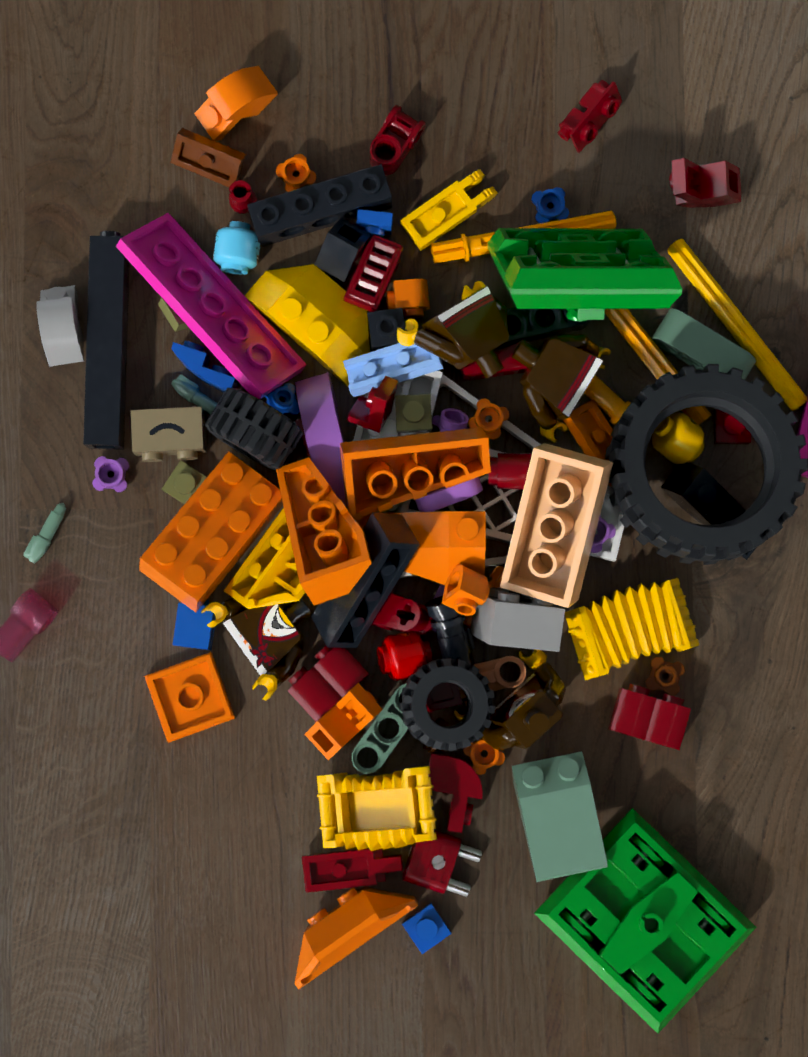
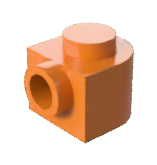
M426 279L394 280L392 291H386L388 310L402 308L404 319L423 317V311L430 309L428 282Z
M457 565L446 581L442 604L453 608L461 615L470 616L475 614L477 606L483 605L489 596L490 586L488 585V578L463 565Z

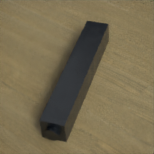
M101 231L100 236H90L83 444L89 449L124 450L130 262L116 248L120 238L124 237L116 231Z

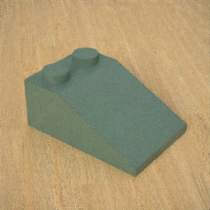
M582 751L512 766L513 784L536 882L607 868L608 863Z

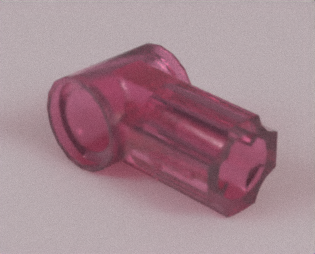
M32 588L20 596L10 611L12 613L11 616L0 628V655L10 662H14L36 634L39 635L48 628L59 612L58 609Z

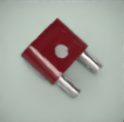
M436 830L434 832H436L437 840L417 842L412 845L403 872V881L442 894L447 890L465 897L469 895V892L449 886L448 883L471 890L469 884L451 879L450 877L457 856L479 862L481 859L459 851L460 849L482 856L481 850L463 845L460 838Z

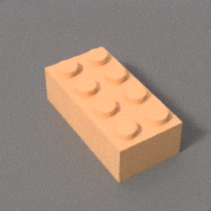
M546 443L533 448L500 588L566 608L571 607L579 600L613 462Z

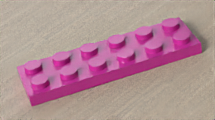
M169 213L120 238L116 248L250 395L262 399L301 373L307 364Z

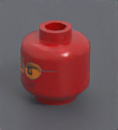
M404 632L386 636L382 646L377 648L379 668L382 674H388L392 680L408 679L411 674L417 671V668L432 660L430 644L428 641H423L416 632Z

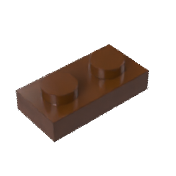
M182 128L177 133L170 163L230 187L233 182L238 181L240 178L246 154Z

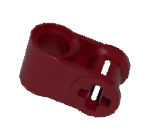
M395 105L371 143V167L382 164L385 175L395 173L409 151L419 141L427 123L423 120L418 122L402 112L401 106ZM382 150H389L394 154V157L390 160H382L376 154Z
M390 593L371 624L391 631L397 630L403 633L416 632L420 637L427 635L433 629L430 623L432 618L429 617L425 605L394 593Z

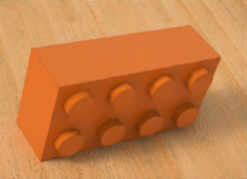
M228 451L140 557L139 571L196 613L281 509L283 501L280 489Z

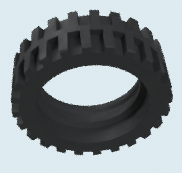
M707 364L703 370L695 371L694 365L685 366L677 374L672 375L671 372L660 376L651 386L647 385L624 411L610 435L613 438L605 454V459L613 462L608 482L612 485L613 493L609 496L612 507L619 505L624 514L620 521L625 528L629 525L634 527L639 533L636 540L642 545L650 542L658 547L656 554L665 558L670 554L678 556L681 563L691 564L694 561H703L704 565L715 564L724 559L728 561L733 560L760 546L766 540L776 535L783 528L782 524L785 520L793 516L798 508L794 503L798 497L804 494L806 483L800 482L801 474L808 470V459L800 458V449L807 444L804 434L796 436L792 425L798 421L794 412L792 411L786 415L779 406L784 398L778 392L771 397L761 388L766 382L760 378L755 377L751 382H748L741 378L743 370L732 367L728 373L719 372V364ZM696 406H706L721 410L742 423L754 437L763 459L764 479L757 498L739 517L715 525L691 523L671 513L653 493L645 469L646 449L658 425L668 416L679 410Z

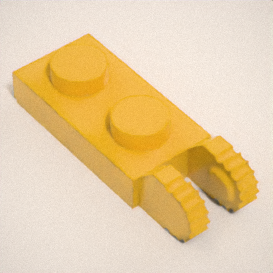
M481 169L473 172L460 182H454L400 220L401 225L420 251L477 212V209L484 206L497 195V191L493 186L483 190L472 200L467 195L466 191L478 185L485 177Z

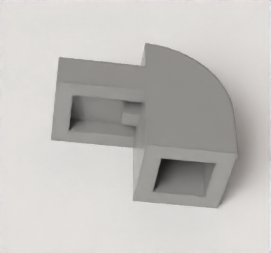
M75 285L40 290V301L36 302L37 318L49 367L84 362V337L78 320V295Z

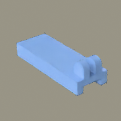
M397 343L343 361L349 380V392L353 397L370 392L372 387L378 388L385 376L399 380L398 383L444 369L441 358L415 344L403 346Z

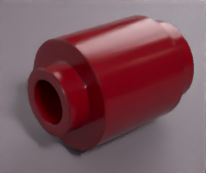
M498 453L497 457H490L491 473H488V485H497V489H524L532 453Z

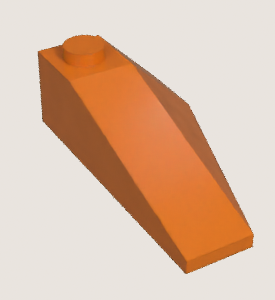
M309 457L282 466L281 469H276L300 585L314 606L349 594L372 564L363 529L354 520L346 506L338 498Z
M486 511L389 513L402 514L420 543L404 570L406 573L417 575L442 585L446 584L450 573L457 565H463L485 576ZM371 514L363 516L361 520L356 521L362 529Z

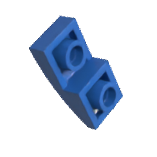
M184 341L183 345L173 342L171 349L174 354L200 380L221 392H225L227 388L237 389L238 381L232 377V374L226 368L213 365L212 369H208L210 358L207 353L203 352V346L190 341Z

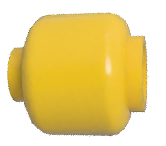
M675 412L664 419L652 434V445L656 451L674 464L689 463L696 460L704 449V432L686 414Z

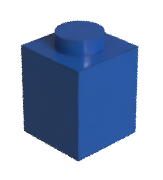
M207 599L196 613L185 604L178 603L173 638L174 646L212 651L215 627L210 628L207 624L215 620L216 617L211 611L201 613V610L209 605L210 600Z

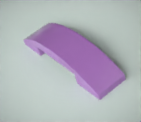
M327 372L295 382L296 393L311 460L345 505L340 443L345 441L336 409L338 405L331 377Z

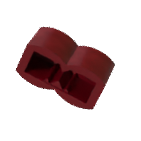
M326 645L315 655V658L319 661L309 671L303 666L288 680L292 686L287 691L315 722L334 707L356 684L361 683L369 675L346 648H329Z
M629 684L628 690L619 688L608 730L680 750L691 711L690 708L683 706L684 699L664 694L662 700L649 696L650 689L634 684Z

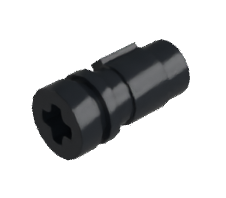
M443 596L428 601L425 605L429 617L432 618L430 620L431 626L437 631V640L443 659H459L466 661L469 665H474L472 650L475 649L470 628L464 626L463 621H465L466 616L442 604Z

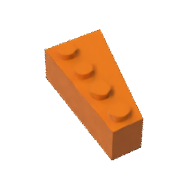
M482 427L340 443L345 505L355 521L361 520L363 516L372 512L379 511L380 513L404 501L425 497L427 493L440 488H449L491 473L489 439Z

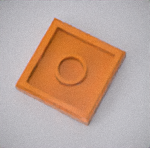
M212 652L144 676L168 743L236 719Z

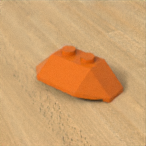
M353 887L336 899L340 905L330 912L323 908L308 918L307 921L310 926L304 931L295 978V986L298 990L418 906L416 898L411 895L367 887L357 892L355 887Z

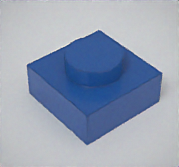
M358 209L356 225L370 233L371 236L377 235L384 238V235H392L393 213Z
M429 903L402 922V926L421 954L452 934L432 903Z

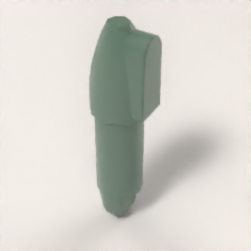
M181 374L171 383L181 397L198 407H202L210 415L218 404L200 392L197 384Z
M64 503L57 504L54 511L51 510L40 533L37 536L33 535L23 555L30 562L35 564L51 545V540L64 518L66 511Z

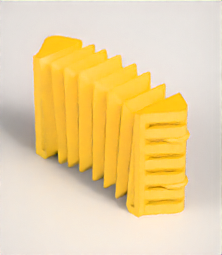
M678 578L667 580L661 583L660 586L653 582L648 589L640 583L637 585L636 591L629 586L625 589L624 594L615 590L611 600L603 595L600 599V604L591 601L589 609L582 606L565 612V618L569 627L568 632L571 634L579 659L578 663H580L585 680L608 674L611 666L621 668L622 663L629 664L630 658L634 660L639 659L641 653L647 657L651 655V651L655 654L660 653L661 650L665 653H670L673 647L677 652L699 646L694 629L696 626L693 625L689 617L690 613L685 601L686 595H683Z
M430 766L411 767L395 771L392 774L369 777L367 775L360 776L359 774L348 775L347 772L318 775L317 797H319L320 829L322 830L323 848H337L345 845L346 849L357 847L358 850L369 848L370 851L393 847L396 849L417 842L437 840L436 832H434L437 819L434 816V810H432V807H434L433 799L430 797L432 796L433 785L431 784V777H428Z

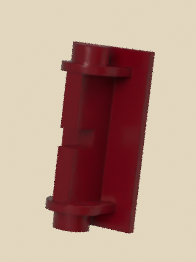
M600 80L599 83H593L579 101L580 106L587 110L583 113L574 107L559 124L560 130L557 132L558 135L565 141L571 138L578 153L596 138L598 130L608 118L613 117L618 111L622 99L616 83L612 81L609 85L604 80Z

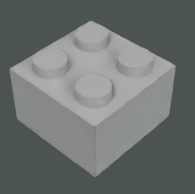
M490 587L487 600L483 605L477 606L476 613L472 615L470 632L471 635L489 645L559 652L565 608L523 594L520 597L519 594L509 593L507 589Z

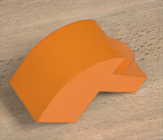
M259 66L243 68L229 74L206 92L209 98L194 114L213 141L222 140L242 118L259 115L278 95V92Z
M358 683L304 735L329 760L383 709L378 705L375 697Z

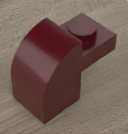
M686 158L672 160L669 184L676 198V205L697 208L717 207L741 202L739 167L726 160L700 166Z
M432 753L429 760L430 774H428L433 785L432 791L453 794L447 830L462 833L463 825L470 826L473 804L467 803L468 797L482 799L481 781L475 770L465 761L452 756Z

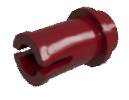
M243 180L235 181L229 187L231 193L229 194L230 206L239 214L249 213L247 204L256 202V195L247 182Z

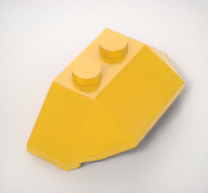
M314 264L266 271L244 296L258 311L348 387L349 380L343 361L370 352L367 310L343 301L346 291Z
M284 508L224 589L225 593L248 609L299 601L305 593L299 583Z

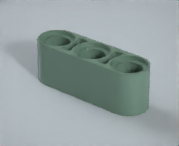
M673 308L669 309L652 337L657 346L686 364L694 365L696 370H703L707 364H719V372L728 373L734 367L743 370L741 378L745 380L757 361L745 349L687 314Z
M406 684L401 685L394 692L383 710L354 748L351 761L357 771L363 774L376 772L408 730L402 719L404 717L403 712L400 711L399 696ZM385 718L395 719L399 725L398 734L391 739L384 738L378 730L380 722ZM371 747L377 752L378 761L374 766L364 767L359 763L358 753L362 748Z

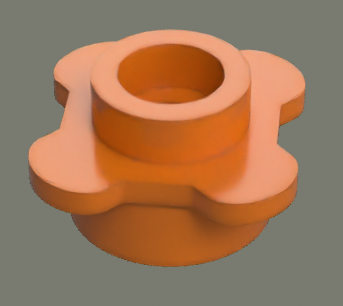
M296 154L276 167V175L285 182L286 192L300 189L305 185H313L316 181V173L309 169L307 158L303 154ZM298 171L299 176L294 177L293 172Z
M486 398L480 399L476 405L477 411L474 417L469 419L468 426L469 428L482 427L489 439H497L501 435L500 428L503 422L509 418V411L506 407H499L496 404L490 403V400ZM487 416H491L492 421L487 422L485 418Z
M483 739L472 742L471 746L463 749L464 754L469 756L473 763L472 768L479 775L485 774L486 770L493 765L500 766L505 761L504 753L494 749ZM483 750H486L488 753L486 757L481 756Z

